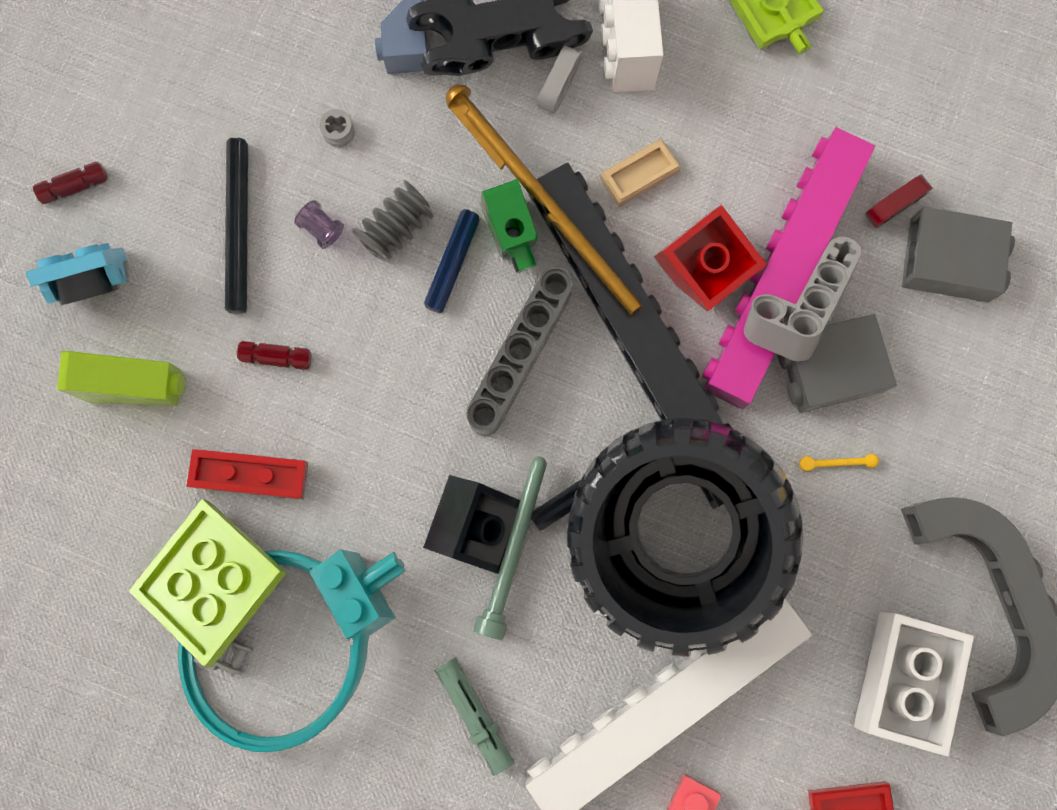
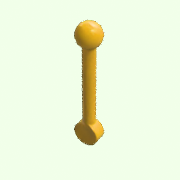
M872 453L867 454L863 458L814 460L810 456H805L800 459L799 468L805 472L811 471L814 467L866 465L868 468H875L879 464V458Z

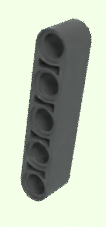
M551 267L540 276L471 400L466 412L467 420L471 429L476 434L490 436L500 428L570 301L573 281L570 273L564 268ZM551 282H559L564 285L566 290L559 295L550 294L545 287ZM534 313H542L547 317L548 322L542 327H535L529 323L528 318ZM522 344L526 345L531 353L527 358L518 360L511 356L510 350L514 346ZM500 376H505L512 380L513 386L509 391L501 393L493 389V381ZM483 408L490 409L495 414L493 422L486 426L478 425L474 421L476 412Z

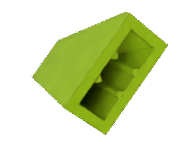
M61 351L57 390L88 403L178 406L179 396L183 395L185 388L184 376L181 373V369L170 362Z

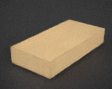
M661 138L600 173V180L617 206L620 207L679 173L681 167Z

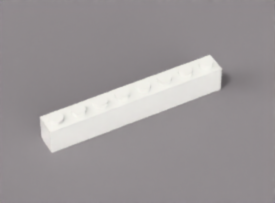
M785 598L783 607L772 621H765L759 627L758 633L746 642L742 643L738 639L729 643L726 651L712 655L707 654V649L694 650L691 652L690 658L678 667L675 663L666 666L656 675L658 681L647 690L640 686L624 698L626 705L615 713L611 709L607 710L592 722L595 728L581 737L579 733H576L561 744L560 748L563 752L550 761L547 757H544L533 764L527 770L530 776L525 779V787L541 810H579L812 636L811 632Z

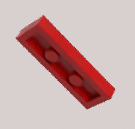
M192 449L186 487L303 500L308 462L305 460Z

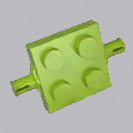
M729 0L760 50L778 40L789 38L798 55L807 52L812 47L802 29L820 19L824 12L817 0Z

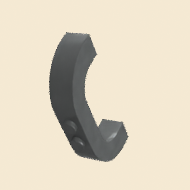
M948 497L924 501L901 508L914 545L927 544L949 536H955L972 544L983 557L1014 635L1017 653L1014 666L1005 679L993 686L972 692L971 694L987 732L1003 737L1029 727L1042 718L1057 700V605L1053 598L1047 594L1042 581L1043 570L1041 565L1032 556L1025 539L1014 524L1000 512L981 502L965 498Z

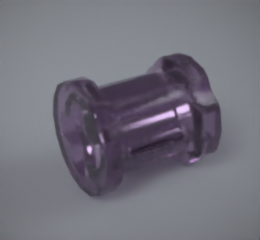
M312 200L300 209L295 217L294 224L299 229L305 228L317 239L318 246L325 249L339 238L344 224L340 220L334 221L321 209L322 206L317 200Z

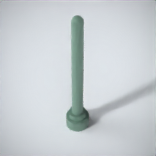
M538 456L532 460L488 610L484 609L482 616H478L473 631L490 638L503 640L507 624L504 623L506 616L503 615V611L547 466V462L543 457Z

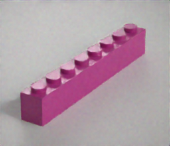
M838 127L834 128L828 139L821 136L811 157L817 159L813 168L806 167L796 185L797 188L801 189L797 200L790 198L781 215V218L786 220L782 230L775 229L765 249L771 251L766 261L767 265L750 278V281L754 282L755 285L750 295L744 292L734 310V313L738 314L739 317L734 327L727 325L718 342V345L724 348L718 360L711 357L703 372L702 377L707 379L703 388L704 391L709 390L713 396L742 410L750 405L775 354L748 341L744 335L743 330L752 301L757 296L770 294L793 304L797 303L823 255L876 145Z

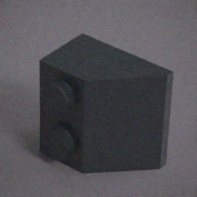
M449 475L423 548L499 574L520 500L479 482Z

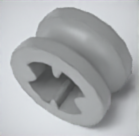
M334 109L326 112L321 117L319 123L320 130L327 143L335 147L345 146L350 143L355 131L351 118L346 112ZM334 123L338 126L342 125L344 131L340 134L337 131L332 132L330 126Z

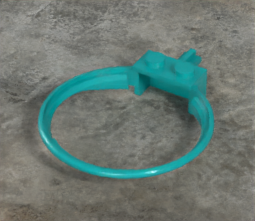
M342 549L323 562L295 552L282 550L264 551L278 565L293 566L309 572L347 640L352 638L353 644L350 645V658L345 679L330 706L320 717L306 727L282 736L262 737L251 735L229 725L210 706L199 683L196 662L193 661L195 657L179 642L178 668L182 688L188 704L199 721L220 740L231 746L252 752L268 753L283 751L301 745L322 732L345 708L361 681L367 660L369 636L396 618L380 591L382 587L406 572L403 561L397 557L395 552L390 553L368 569L359 553Z

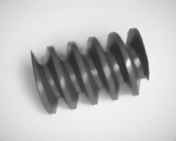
M404 180L407 191L400 187H396L393 191L397 201L388 197L383 200L386 211L376 207L373 209L372 213L376 222L369 218L362 220L366 232L357 228L352 229L354 236L376 258L381 255L390 260L392 256L388 246L392 245L401 249L402 244L398 238L400 235L411 240L413 236L409 226L413 225L422 229L423 225L419 218L421 214L429 219L434 217L428 202L406 180Z

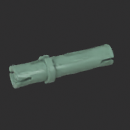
M455 657L434 671L439 676L454 706L472 735L469 737L471 744H477L492 771V775H498L512 766L515 761L510 756L497 733L500 729L498 724L491 722Z

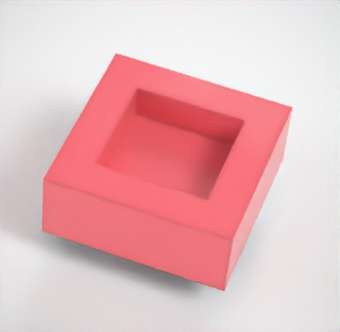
M683 774L667 810H715L722 795L718 791Z

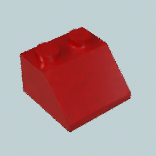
M722 204L706 214L653 256L673 283L706 311H710L767 265Z

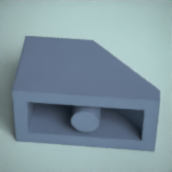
M402 0L381 22V38H375L377 59L378 61L384 60L387 74L423 71L421 63L423 62L424 53L428 52L427 30L414 31L409 29L406 18L408 9L424 0Z

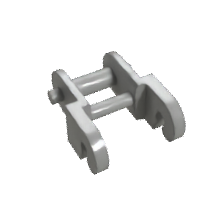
M234 639L214 666L206 668L213 671L223 668L229 671L228 675L234 677L235 674L242 675L243 671L239 667L246 652H253V648L248 645L249 641L244 640L242 643ZM231 645L239 648L232 665L224 661ZM194 658V662L202 665L196 658Z

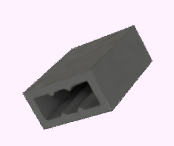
M923 207L910 219L902 288L987 303L1004 294L1010 284L1011 273L1007 268L1009 256L1012 254L1015 245V238L1011 235L1013 222Z
M875 314L828 325L813 355L808 360L793 361L778 355L779 363L782 369H787L791 382L788 384L789 398L793 405H797L799 413L884 393L897 386Z

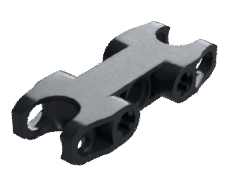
M425 0L410 7L406 18L409 29L414 31H435L442 35L447 42L443 46L430 49L424 53L423 62L421 63L424 74L433 76H462L480 72L491 66L494 62L492 52L521 46L527 47L529 56L533 60L559 56L564 46L576 48L586 43L593 33L589 21L568 20L557 13L554 7L565 4L569 0H497L475 4L474 0Z

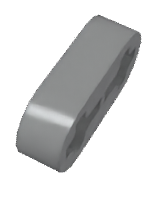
M568 46L562 48L541 90L537 104L538 107L551 113H556L577 72L582 52Z

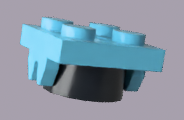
M109 243L74 250L76 258L70 253L37 260L39 268L26 271L30 286H39L47 304L59 301L62 306L118 290L117 284L127 282L123 263L128 261L123 248L110 249Z

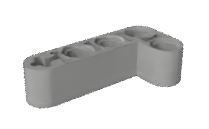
M848 237L833 238L828 243L796 304L770 294L757 296L752 301L743 330L748 341L793 361L810 359L852 278L861 257V246L855 240Z

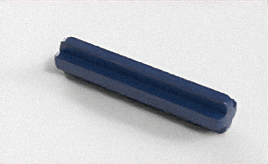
M463 209L460 212L424 301L425 307L433 312L442 313L444 311L480 221L479 215L473 211Z

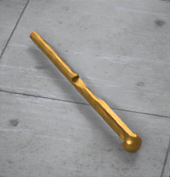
M462 84L452 86L446 94L448 108L452 110L498 167L502 170L506 165L526 191L550 212L546 216L548 221L557 226L628 313L632 315L642 307V304L469 99L471 89Z

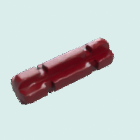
M95 161L85 165L82 171L80 168H76L52 177V182L48 183L47 180L36 183L33 186V191L38 201L42 204H48L56 201L59 195L61 198L90 188L89 184L91 183L94 186L104 183L108 177L103 165Z
M241 341L237 348V359L245 363L254 364L257 361L262 365L287 368L292 365L295 369L307 370L311 365L312 353L307 348L295 347L292 350L290 346L260 343L257 346L255 342Z

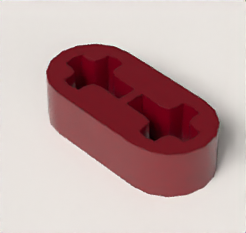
M920 174L879 201L865 215L875 228H879L933 190V187L923 174Z

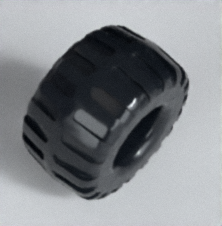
M690 418L665 419L645 424L615 439L589 465L574 494L567 529V547L571 555V572L575 582H580L584 590L583 598L593 613L599 610L607 619L606 626L613 633L620 637L624 632L637 639V647L650 652H654L655 647L671 649L672 656L690 657L691 652L694 650L707 649V654L712 655L726 651L727 645L739 639L744 643L758 633L759 627L765 621H772L783 607L784 599L789 591L792 590L796 581L802 557L803 525L798 500L789 480L770 454L755 441L734 429L706 420ZM690 483L707 488L722 500L731 516L733 533L727 551L716 564L700 572L678 573L663 568L649 557L640 541L638 521L642 507L653 493L668 485Z

